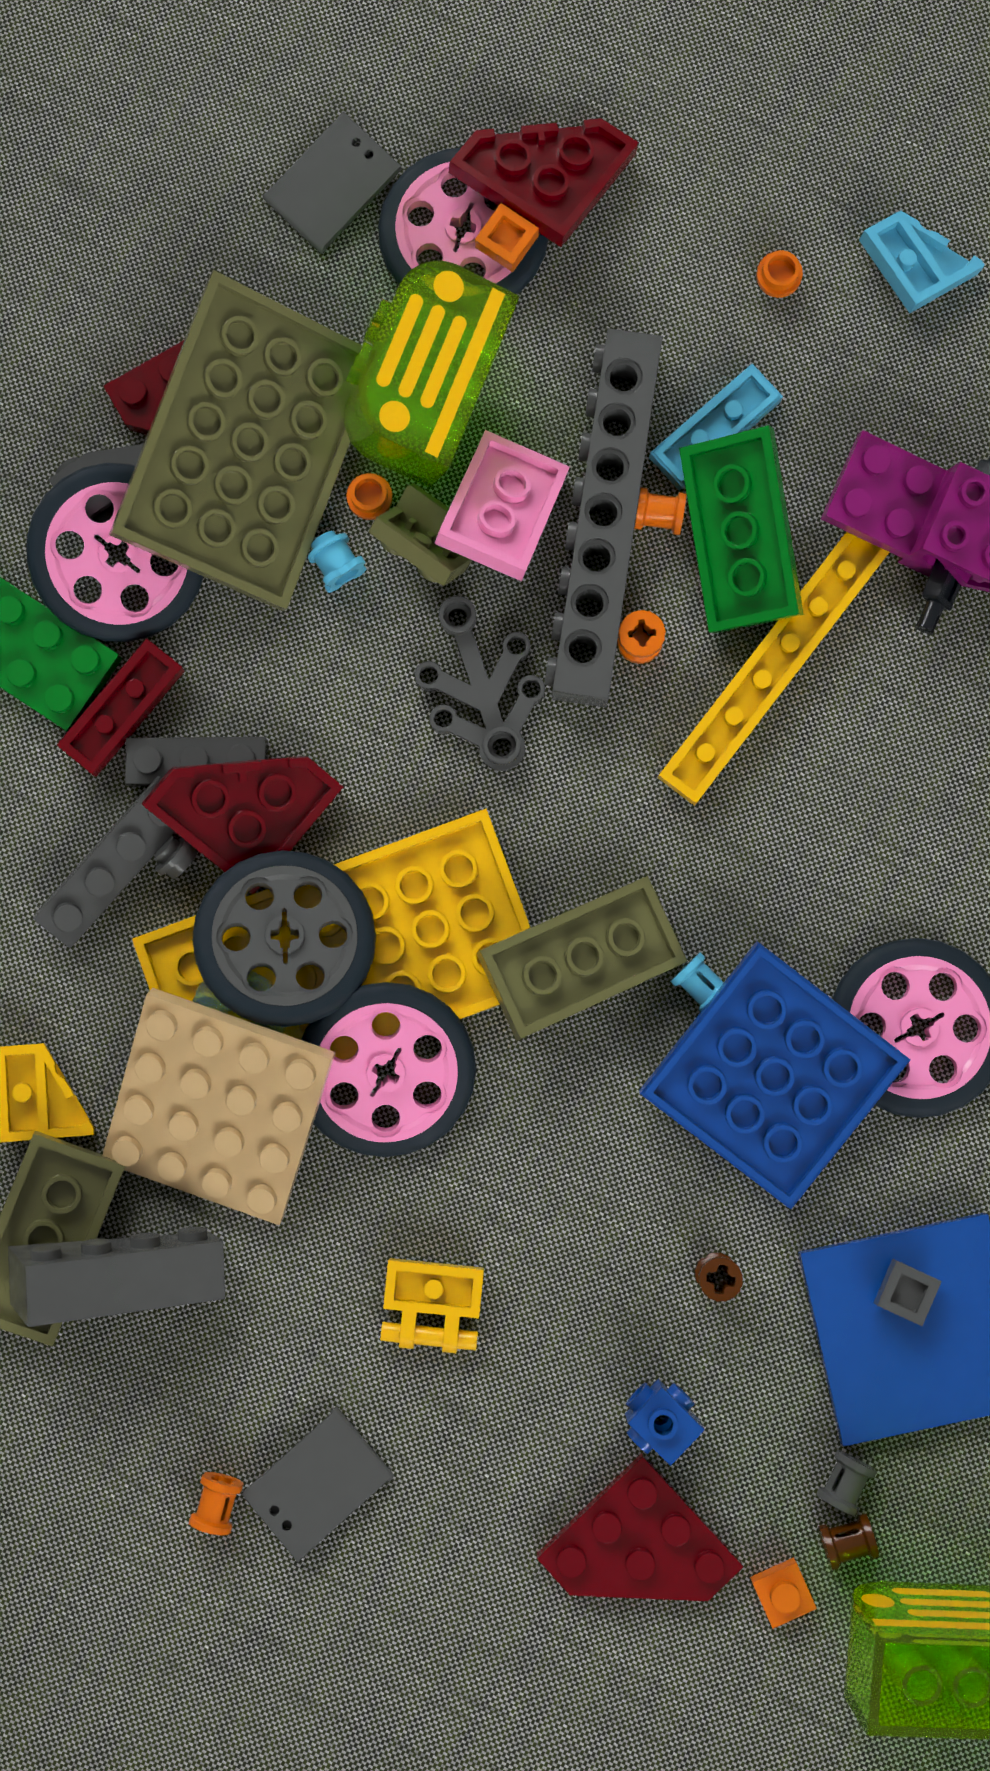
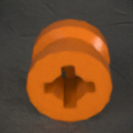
M645 610L631 612L623 619L619 627L617 646L619 652L626 660L632 663L643 664L652 661L658 656L662 649L666 632L661 619L656 614ZM643 629L647 631L648 634H653V636H648L647 633L643 632Z

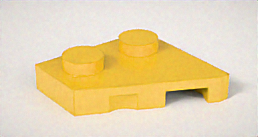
M45 1043L0 1046V1143L31 1140L34 1131L55 1138L95 1135L94 1125Z

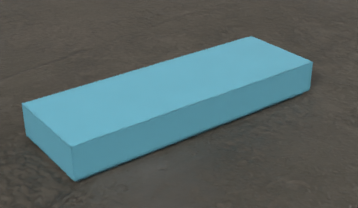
M751 364L652 450L649 459L680 491L685 487L679 448L748 431L781 402L783 396Z

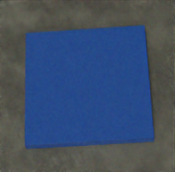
M756 941L718 989L714 997L640 1088L639 1093L789 1209H792L910 1062V1059Z
M979 1213L798 1252L838 1435L843 1447L990 1416V1219L987 1213ZM892 1259L898 1260L942 1281L923 1326L874 1304Z

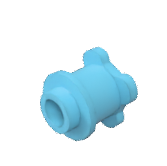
M328 531L311 543L313 550L309 553L308 560L312 564L316 563L324 575V587L328 593L336 591L342 585L359 577L367 570L364 566L366 562L363 557H355L348 546L349 537L346 533L336 535L334 531Z

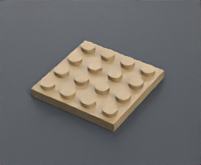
M152 988L145 997L103 1156L125 1166V1171L280 1225L287 1209L336 1052Z

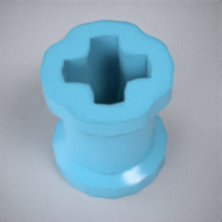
M701 952L670 981L674 986L681 985L700 1005L699 1012L704 1009L724 983L704 963L705 956Z

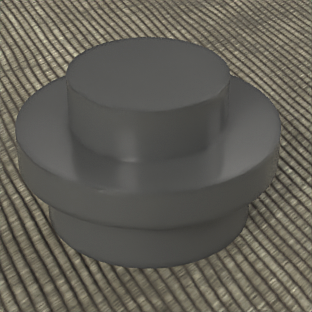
M171 836L154 855V858L158 860L155 871L160 875L167 874L172 879H175L189 867L198 851L182 837L176 839Z

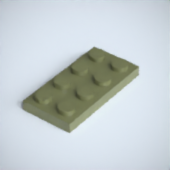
M648 876L476 953L516 1041L688 962Z
M34 1131L0 1215V1329L53 1347L62 1322L27 1327L10 1304L8 1246L96 1239L125 1166L102 1154Z

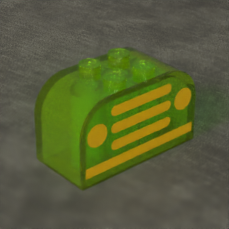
M447 261L426 262L409 271L402 279L390 302L383 298L381 299L363 337V340L370 342V344L363 342L345 380L353 385L344 409V425L353 446L371 461L431 488L451 465L520 296L457 264Z
M879 1581L862 1584L853 1590L844 1697L867 1736L990 1739V1586Z

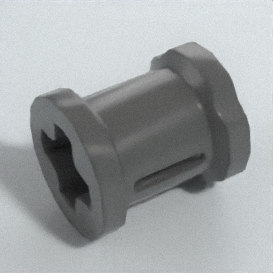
M837 1449L834 1455L837 1463L826 1486L819 1487L816 1495L833 1507L856 1517L859 1511L856 1503L868 1478H874L877 1471L860 1459Z

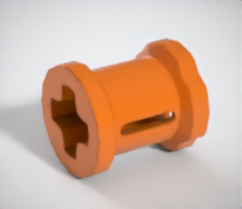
M640 487L634 529L641 530L643 526L671 529L674 535H680L685 511L686 493H679L677 497L649 493L647 488Z
M204 1472L200 1481L204 1486L197 1512L190 1516L189 1525L204 1533L221 1536L229 1535L233 1526L229 1519L236 1494H240L244 1483L235 1477L222 1473Z

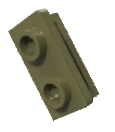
M415 483L405 488L398 504L394 508L376 517L369 530L371 535L380 540L385 550L391 554L402 556L416 566L418 572L425 579L439 583L442 586L463 574L472 561L435 544L438 532L449 508Z

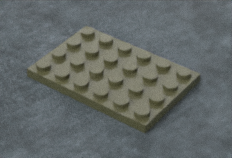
M213 270L207 280L109 535L278 610H287L383 355Z

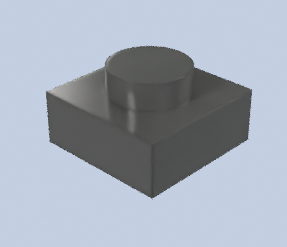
M892 1259L874 1304L923 1326L942 1281L898 1260Z

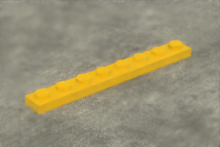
M846 532L800 591L804 615L781 619L776 622L657 778L695 806L890 552Z

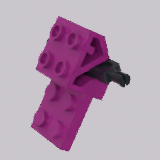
M862 430L854 441L821 520L899 556L898 563L929 577L922 592V597L926 600V604L915 628L920 632L933 635L942 611L951 610L961 586L990 592V456L988 460L981 459L976 469L959 462L950 469L945 470Z

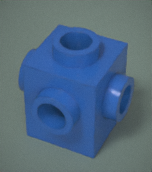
M659 1379L651 1387L644 1383L626 1402V1405L630 1408L625 1413L627 1423L631 1426L627 1431L628 1436L646 1454L654 1449L670 1466L705 1430L700 1419L690 1410L695 1403L676 1383H673L669 1388ZM666 1415L664 1420L655 1421L658 1416Z

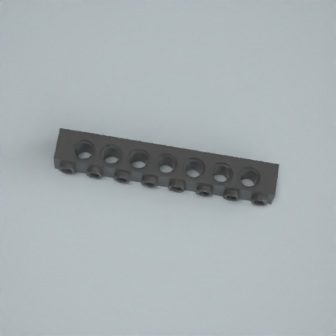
M607 328L605 345L596 344L592 372L601 373L599 388H589L585 414L587 417H594L592 434L582 433L579 461L587 462L585 478H575L572 505L580 506L578 523L569 522L565 544V550L574 551L571 568L562 567L558 595L567 596L564 613L555 612L551 640L560 641L558 658L548 657L544 685L553 686L552 700L607 708L663 338L660 335ZM618 378H625L631 381L634 387L628 391H619L612 386L611 382ZM619 422L628 431L623 435L613 436L604 427L608 423ZM604 466H613L620 471L621 476L614 481H607L602 479L597 471ZM598 510H606L613 515L615 521L607 526H599L591 520L590 515ZM597 554L607 560L608 566L602 571H591L584 565L583 560L589 555ZM593 599L599 603L602 611L596 616L586 617L578 612L576 605L581 600ZM576 644H586L594 650L595 657L589 662L580 663L572 659L569 650Z

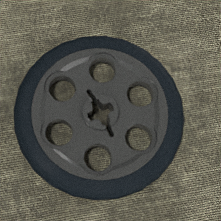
M282 850L261 853L238 862L218 877L204 895L198 909L192 941L195 961L205 985L220 1003L240 1017L259 1024L291 1027L313 1023L333 1014L364 983L374 959L376 931L373 914L361 889L348 874L325 859L304 852ZM306 885L314 886L322 895L321 902L317 906L308 909L300 907L294 900V894L298 888ZM265 887L272 892L274 900L268 908L256 910L247 904V893L252 888ZM282 912L287 913V927H289L290 934L299 937V939H293L290 942L287 964L283 963V948H280L279 940L271 939V936H277L280 933ZM327 925H339L345 930L347 940L343 945L337 948H329L323 945L320 941L319 933ZM241 927L247 930L250 934V942L247 947L239 951L226 948L222 938L228 929ZM307 965L319 967L324 974L323 983L313 990L301 987L296 980L298 971ZM257 967H267L276 976L274 985L266 991L254 990L247 982L249 973Z

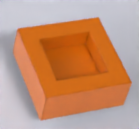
M500 203L475 238V248L513 272L539 237V228Z
M794 1557L750 1577L772 1629L817 1609Z

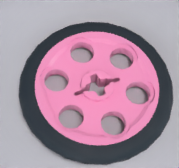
M460 148L445 149L428 155L410 166L392 185L381 209L378 224L379 247L387 269L398 285L411 296L418 294L422 297L424 304L431 307L440 305L445 311L456 313L483 311L492 288L505 293L501 304L525 288L536 275L545 257L548 238L539 233V237L513 272L476 249L475 238L495 210L488 208L485 204L486 198L469 186H467L466 192L459 197H450L443 192L442 187L444 183L449 179L455 178L448 173L449 163ZM418 207H426L434 214L432 221L422 227L415 226L408 220L410 212ZM471 209L470 223L472 232H466L464 238L460 240L458 251L455 252L458 246L455 227H461L463 222H466L469 210ZM429 249L436 250L443 257L442 262L434 269H425L417 262L421 252ZM469 263L480 264L485 269L484 277L476 283H469L462 279L464 291L462 296L456 301H443L434 291L435 277L443 271H453L460 276L461 269Z
M103 463L84 467L62 478L44 495L32 516L27 534V564L32 583L44 605L62 623L80 634L102 641L130 642L151 637L167 629L187 612L199 593L203 576L178 565L173 573L159 575L152 570L150 564L152 554L128 543L129 547L125 553L130 558V562L140 569L139 572L133 570L128 564L124 565L119 561L113 566L107 563L106 560L109 553L104 549L105 546L94 536L99 535L107 543L111 542L116 546L122 542V540L110 536L109 533L135 468L131 464ZM99 494L108 497L114 507L111 518L101 523L91 520L86 514L85 509L88 499ZM73 531L82 537L84 549L78 557L65 558L58 553L56 540L61 533ZM92 576L99 581L102 593L95 602L85 603L75 596L74 584L79 578ZM129 585H140L148 593V603L139 611L128 610L121 602L122 591Z
M922 938L894 940L869 951L857 960L840 980L833 1000L857 1019H860L866 1013H874L879 1016L883 1023V1031L880 1036L910 1059V1062L906 1065L907 1071L905 1076L901 1080L893 1082L874 1106L901 1116L915 1118L941 1116L964 1107L980 1095L990 1083V976L982 965L964 951L936 940ZM891 972L900 974L907 984L904 996L897 1000L888 998L882 990V981ZM938 973L950 977L954 984L953 994L945 1001L934 998L929 990L930 980ZM941 1013V1017L930 1022L929 1026L924 1029L926 1035L924 1040L919 1036H905L896 1042L894 1041L896 1037L905 1034L907 1029L912 1026L911 1016L914 1015L918 1020L931 1019ZM961 1015H969L977 1023V1035L970 1042H962L954 1034V1022ZM940 1055L948 1057L954 1066L952 1078L944 1083L935 1081L929 1072L931 1061Z
M383 982L362 985L355 990L336 1012L313 1023H309L301 1040L330 1050L331 1043L340 1036L351 1037L358 1045L357 1053L349 1059H339L334 1056L314 1120V1124L320 1132L339 1146L362 1155L390 1157L410 1154L433 1144L449 1132L463 1115L474 1088L476 1075L474 1047L461 1020L448 1005L433 994L406 984ZM383 1012L396 1015L400 1021L398 1030L389 1036L379 1035L372 1028L373 1019ZM425 1035H432L441 1043L439 1053L429 1059L419 1057L413 1049L416 1040ZM400 1048L394 1056V1072L397 1075L395 1077L387 1075L383 1080H380L376 1090L372 1093V1090L377 1085L378 1077L375 1065L384 1066L387 1064L388 1060H392L396 1050ZM430 1081L439 1086L441 1090L440 1096L431 1104L419 1103L413 1096L414 1089L422 1082ZM347 1082L354 1085L358 1091L356 1100L349 1105L335 1103L331 1098L330 1092L336 1084ZM382 1105L393 1106L399 1112L398 1121L391 1127L386 1128L376 1125L372 1120V1113L376 1108Z

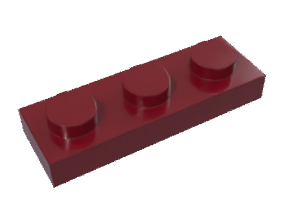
M146 638L59 741L57 746L89 773L97 777L125 744L126 738H130L185 672L184 668Z

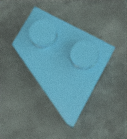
M902 210L864 230L859 239L909 313L975 277L985 266L982 260L976 256H973L968 261L947 248L950 240L936 231L925 229L918 220Z

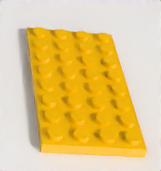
M487 809L334 864L348 874L361 889L373 914L376 931L375 953L367 978L362 985L390 982L414 986L433 994L444 1002L460 1020L500 1005L476 953L531 927ZM310 885L298 888L294 894L295 902L300 907L306 909L317 906L322 899L320 891ZM269 889L246 897L247 904L256 910L268 908L274 900V896ZM282 912V927L280 928L279 935L271 936V939L279 940L280 948H283L284 964L288 963V948H290L291 940L299 939L298 936L290 934L289 927H287L286 912ZM196 915L132 939L149 990L155 988L291 1037L302 1039L308 1024L291 1027L262 1025L240 1017L220 1003L205 985L196 965L192 941ZM331 924L322 928L319 938L323 945L329 948H337L345 943L347 934L339 925ZM233 927L224 933L222 942L230 950H243L250 942V934L241 927ZM307 965L298 971L296 980L301 987L313 990L323 983L324 974L319 967ZM267 967L253 969L247 978L250 987L257 991L270 989L276 980L274 972ZM389 1012L378 1014L372 1021V1028L382 1036L392 1035L398 1030L400 1025L397 1016ZM340 1036L331 1043L330 1050L336 1052L335 1057L339 1059H349L357 1053L358 1045L353 1038Z

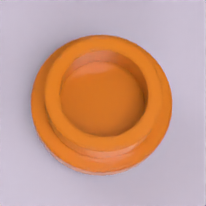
M784 250L767 254L760 261L756 273L757 283L761 290L767 295L776 298L787 297L793 294L798 289L803 276L799 260L795 255Z
M365 473L352 480L348 486L346 498L350 510L356 516L365 520H374L377 516L390 509L393 494L386 479L374 473Z

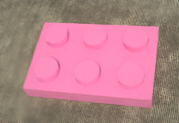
M485 430L441 525L435 544L522 581L570 466Z

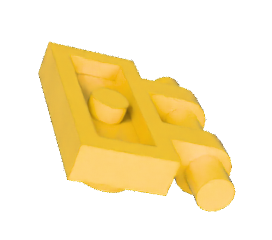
M389 1258L383 1309L402 1311L401 1323L382 1322L380 1341L399 1343V1348L414 1349V1344L442 1347V1352L457 1354V1349L476 1351L478 1331L459 1329L460 1317L479 1319L484 1268ZM417 1313L445 1315L444 1328L417 1325Z

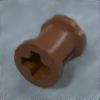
M711 1252L697 1262L695 1279L708 1298L717 1302L728 1301L740 1292L743 1284V1275L739 1266L727 1255L720 1252ZM722 1265L723 1270L730 1275L729 1280H721L718 1288H714V1284L707 1278L708 1272H717L718 1266Z
M866 1513L858 1515L857 1521L828 1528L826 1524L818 1526L823 1548L832 1571L838 1570L840 1563L869 1556L872 1560L880 1558L875 1536Z

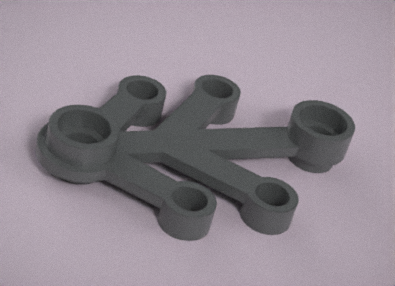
M450 597L442 603L439 609V620L443 630L455 637L471 685L443 672L440 666L432 661H425L417 666L415 680L418 687L423 691L432 692L437 690L480 711L485 728L457 717L455 710L445 704L438 705L432 709L429 715L430 725L438 734L447 735L451 733L478 746L481 759L491 769L497 771L511 770L522 761L525 754V741L520 732L533 706L540 703L545 696V685L541 678L535 675L523 677L517 687L518 699L505 722H503L498 703L518 663L524 661L529 656L530 641L521 632L508 634L503 640V653L489 679L472 631L476 624L475 607L465 597ZM455 612H462L466 615L467 620L463 625L455 626L450 623V616ZM513 640H520L524 643L525 650L520 654H512L508 650L509 643ZM432 669L438 674L436 681L431 684L422 682L420 676L424 670ZM528 683H535L540 688V693L534 698H529L522 692L523 687ZM441 712H447L452 716V722L447 727H439L435 723V717ZM498 741H506L510 744L511 751L506 756H499L493 750L494 745Z

